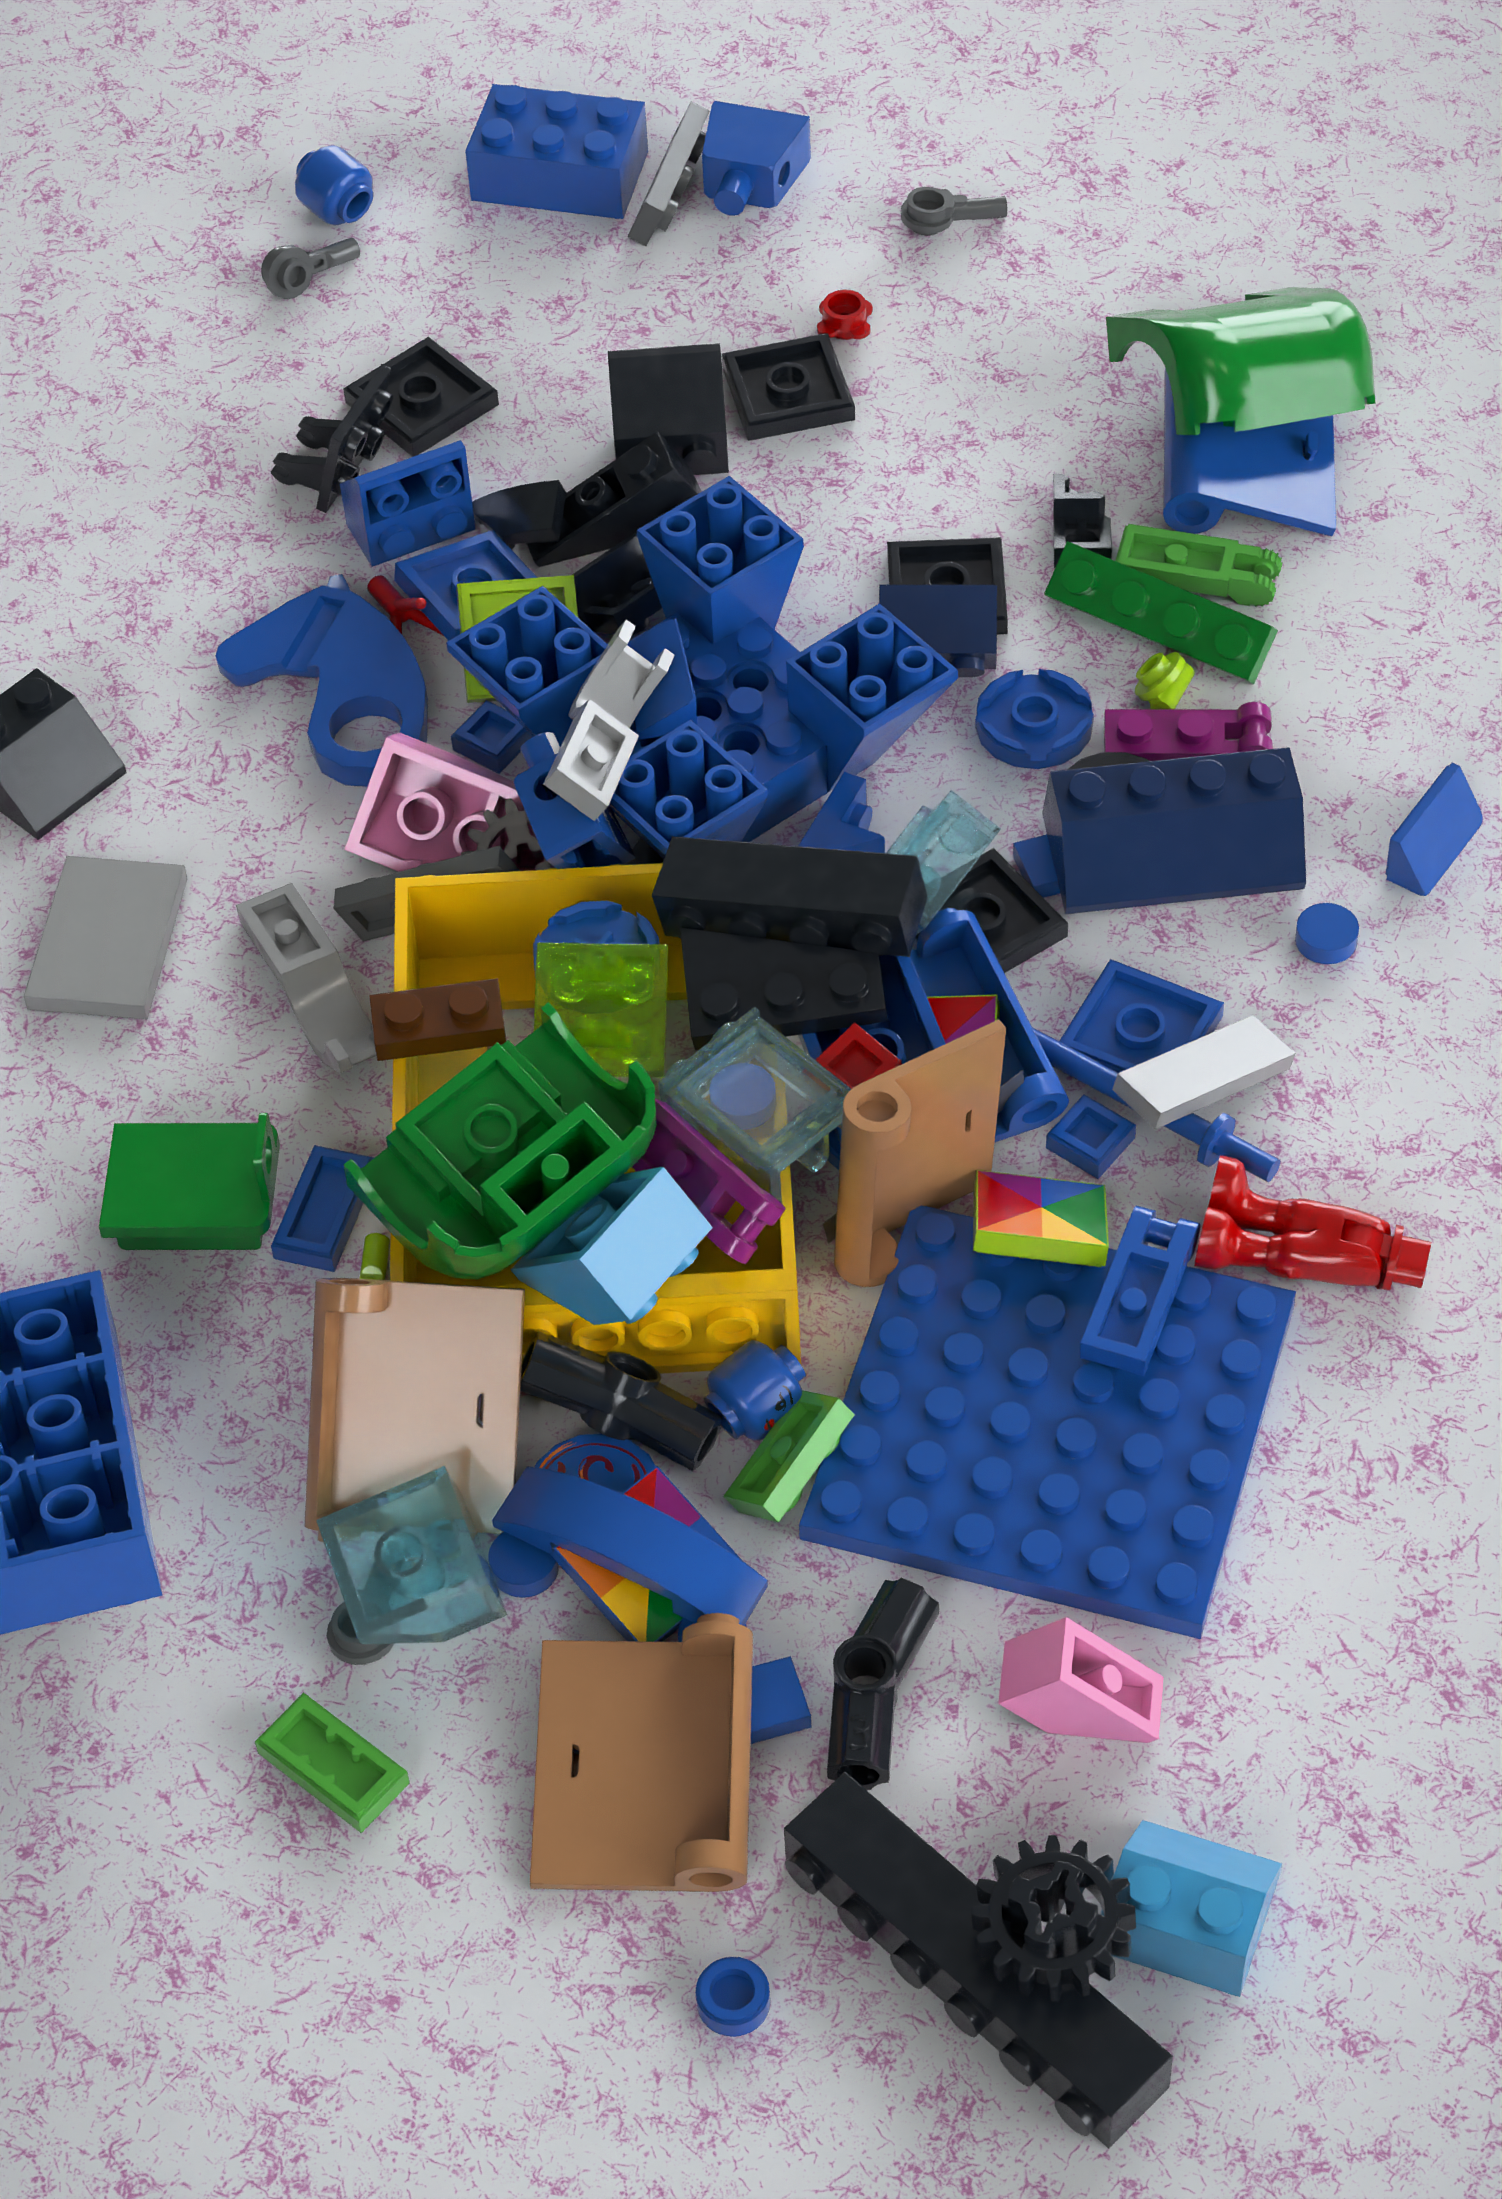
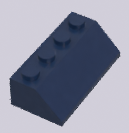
M1290 747L1050 771L1042 815L1065 914L1305 889L1306 861L1303 796Z

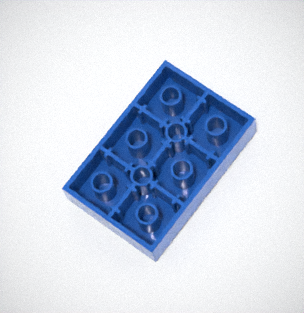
M97 1270L0 1293V1635L163 1596L118 1337L101 1271Z

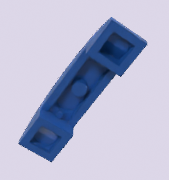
M527 1466L492 1520L493 1527L551 1555L553 1548L560 1546L672 1600L673 1613L693 1623H697V1619L705 1614L724 1613L735 1616L739 1619V1624L744 1626L768 1587V1580L752 1567L684 1523L623 1493L558 1471Z

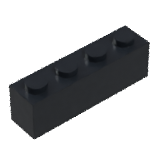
M673 836L652 893L665 936L681 938L680 928L865 951L878 953L879 956L891 955L910 957L928 898L918 856Z

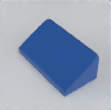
M677 618L659 624L627 644L652 664L665 648L675 655L667 673L655 687L634 720L636 734L639 735L638 740L664 736L690 719L697 725L695 692Z
M1452 762L1445 767L1390 838L1385 873L1387 875L1386 880L1420 896H1426L1431 892L1482 825L1483 816L1481 809L1459 765Z

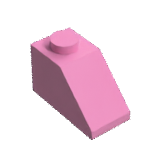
M1065 1617L1005 1641L998 1704L1046 1733L1150 1743L1159 1739L1164 1677Z

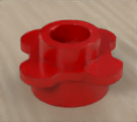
M846 289L837 290L828 294L819 304V312L823 317L822 321L817 324L818 334L828 333L829 338L834 337L840 340L863 339L870 334L871 326L867 323V317L872 314L873 307L860 293Z

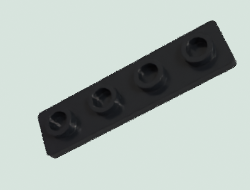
M687 497L686 499H684L668 511L672 510L673 508L677 507L678 505L682 504L683 502L689 500L692 497ZM637 531L572 574L574 575L578 618L593 632L615 634L617 629L627 619L636 626L632 634L634 635L645 629L650 623L648 618L662 609L638 541Z

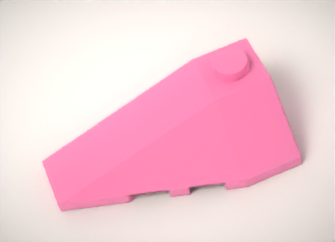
M399 732L385 738L344 850L401 872L416 868L422 864L461 856L462 852L476 851L478 845L472 841L467 833L470 828L482 832L488 829L489 825L483 815L487 809L495 813L498 818L506 815L505 800L510 798L516 804L518 811H524L525 809L515 788L514 781L455 754ZM528 824L531 836L536 838L531 824ZM506 831L497 838L492 847L500 846L503 850L509 842ZM530 849L523 850L519 853L520 863L516 866L521 871L536 870V865L545 862V857L534 858Z

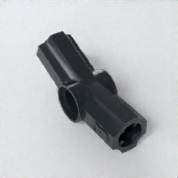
M540 1331L531 1340L521 1365L520 1391L580 1413L581 1419L595 1431L618 1440L635 1439L691 1471H694L701 1465L708 1452L712 1449L721 1430L722 1416L660 1382L662 1378L660 1373L652 1365L633 1355L613 1351L608 1352L606 1356H602Z
M902 1577L895 1581H884L855 1634L837 1648L833 1658L834 1688L827 1777L835 1781L846 1772L866 1790H871L874 1786L882 1783H889L894 1709L898 1699L897 1689L939 1615V1602L931 1598L923 1586ZM866 1675L879 1679L872 1684L866 1685L852 1681L859 1676Z

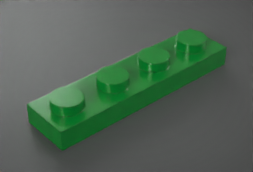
M1068 541L1044 592V595L1050 599L1252 684L1255 683L1278 632L1271 625Z

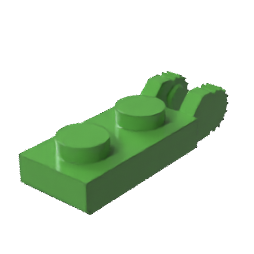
M1134 524L1125 525L1115 560L1189 592L1222 597L1229 595L1238 604L1247 606L1253 604L1255 607H1263V605H1269V602L1273 601L1276 583H1273L1272 579L1275 580L1276 576L1279 577L1283 563L1281 562L1282 558L1278 556L1279 553H1275L1267 548L1261 549V547L1239 544V540Z

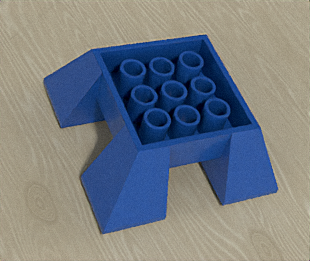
M728 476L637 530L638 541L666 619L632 640L667 620L677 618L696 697L697 725L690 719L664 736L637 740L609 804L613 812L663 859L667 853L672 836L751 842L832 791L844 772L857 775L873 765L958 679V670L880 603L803 651L797 650L775 630L804 547L803 538L731 476ZM544 586L539 587L446 642L447 651L533 737L546 732L554 733L560 747L573 721L568 716L572 703L608 645ZM633 721V723H632L630 729L636 733V729H635V725H634V721Z

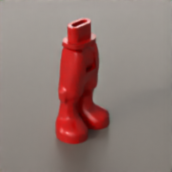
M1220 1155L1194 1266L1213 1270L1229 1266L1265 1268L1270 1274L1286 1279H1304L1349 1286H1375L1377 1289L1389 1291L1392 1282L1422 1288L1432 1242L1403 1236L1404 1226L1396 1225L1394 1234L1391 1236V1226L1387 1221L1354 1208L1305 1198H1291L1282 1201L1256 1194L1249 1189L1244 1163L1236 1158ZM1244 1229L1272 1232L1274 1236H1264Z

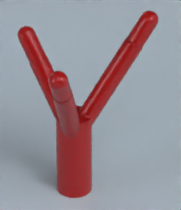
M382 575L375 576L369 581L367 586L369 594L390 615V621L401 634L402 623L411 619L444 636L426 615L420 611V609L426 607V600L424 598H404L388 579Z

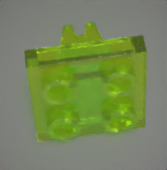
M537 943L534 1031L542 1025L541 1007L549 1002L557 1010L567 1028L584 1050L613 1077H628V1066L637 1060L645 1068L649 1077L665 1078L669 970L668 945Z

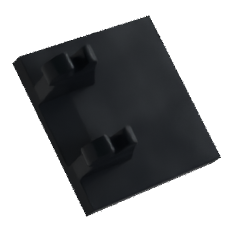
M381 364L343 420L316 419L311 416L303 417L298 424L301 429L296 435L297 439L303 445L312 449H319L321 447L328 449L327 457L278 453L273 460L275 464L271 470L273 477L286 485L300 484L320 491L316 509L327 513L338 495H341L340 483L358 477L360 473V467L358 466L364 458L372 461L380 449L385 431L380 429L379 425L386 417L393 400V395L387 392L392 369Z

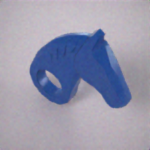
M342 574L330 576L327 586L322 585L286 602L218 645L215 657L219 671L237 687L254 685L268 677L281 675L319 678L316 700L307 731L310 749L321 772L345 786L368 787L382 749L381 747L366 752L351 751L335 742L334 739L339 730L354 719L366 716L386 717L395 721L401 727L400 733L427 743L428 697L423 674L411 647L387 616L361 596L350 591L348 583Z

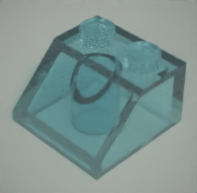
M445 1466L316 1520L357 1639L361 1644L445 1642L507 1615L465 1499Z

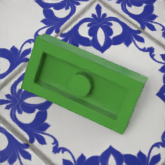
M802 1390L801 1398L773 1425L723 1497L739 1513L779 1523L785 1513L798 1503L804 1486L823 1459L836 1449L842 1432L855 1414L838 1397Z

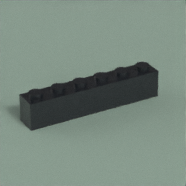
M844 1772L784 1827L785 1867L793 1880L809 1894L814 1895L819 1891L837 1907V1913L841 1921L857 1938L862 1941H868L872 1938L890 1954V1960L894 1968L906 1982L917 1989H921L925 1985L944 2002L946 2013L961 2031L971 2037H976L980 2034L999 2051V2058L1002 2064L1016 2080L1025 2086H1032L1035 2083L1055 2101V2108L1060 2117L1076 2133L1082 2136H1088L1091 2133L1109 2149L1170 2087L1173 2055L1090 1983V1995L1082 1997L1075 1989L1073 1983L1062 1985V1994L1059 2002H1051L1047 1985L1037 1983L1035 1989L1028 1997L1020 1995L1019 1975L1016 1973L999 1982L994 1977L993 1971L995 1956L980 1958L977 1950L976 1936L981 1932L973 1930L971 1907L982 1903L978 1901L976 1885L849 1774ZM1003 1920L1005 1929L1011 1939L1022 1948L1025 1943L1024 1936L1011 1931L1010 1922Z

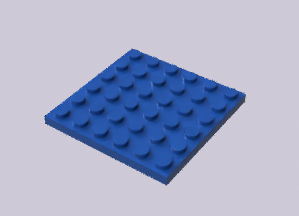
M923 1205L910 1211L894 1255L899 1259V1262L895 1269L887 1275L843 1399L844 1404L855 1415L842 1432L836 1449L823 1459L799 1523L800 1540L1201 1639L1295 1305L1296 1291L1186 1266L1145 1376H1141L1080 1358V1342L1117 1250L1108 1248L1106 1266L1102 1267L977 1253L973 1251V1217Z

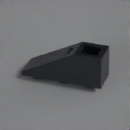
M657 431L566 493L559 541L526 544L534 563L538 567L608 550L687 497H694L702 491L691 467Z

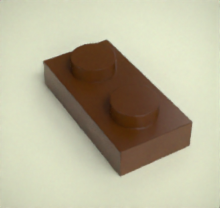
M498 978L369 995L377 1061L490 1047L497 1042L500 1045L506 1042Z

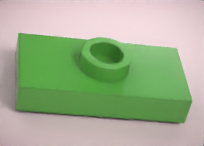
M304 1692L255 1741L257 1752L260 1756L360 1833L410 1784L408 1772Z

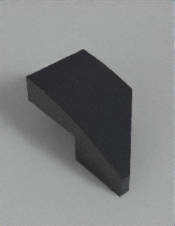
M1053 474L1054 568H1056L1067 541L1112 559L1111 518L1105 516V495L1095 490L1090 493H1079L1069 488V477L1063 474Z
M559 480L506 488L474 500L472 502L474 518L489 531L494 530L511 550L515 547V544L559 541L566 491Z

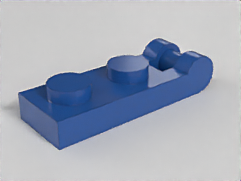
M1137 1205L1134 1207L1080 1342V1358L1145 1376L1187 1263L1194 1254L1200 1233V1223L1180 1218L1177 1223L1156 1218L1155 1210ZM1148 1243L1166 1247L1167 1251L1148 1246Z

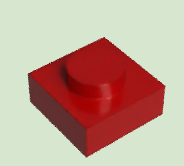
M854 1023L809 1065L811 1078L843 1104L845 1096L852 1088L902 1065V1061L859 1025Z

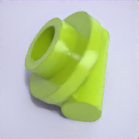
M1172 652L1165 656L1163 653L1154 654L1142 664L1136 673V678L1139 681L1135 687V694L1142 701H1148L1150 709H1175L1194 677V669L1185 662V659L1178 652Z

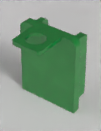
M259 1113L258 1123H114L99 1222L101 1237L117 1238L118 1246L123 1250L260 1249L263 1234L269 1230L271 1225L280 1149L276 1128L270 1123L269 1114Z

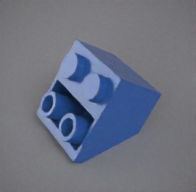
M461 440L340 483L346 525L371 567L476 530L466 448Z

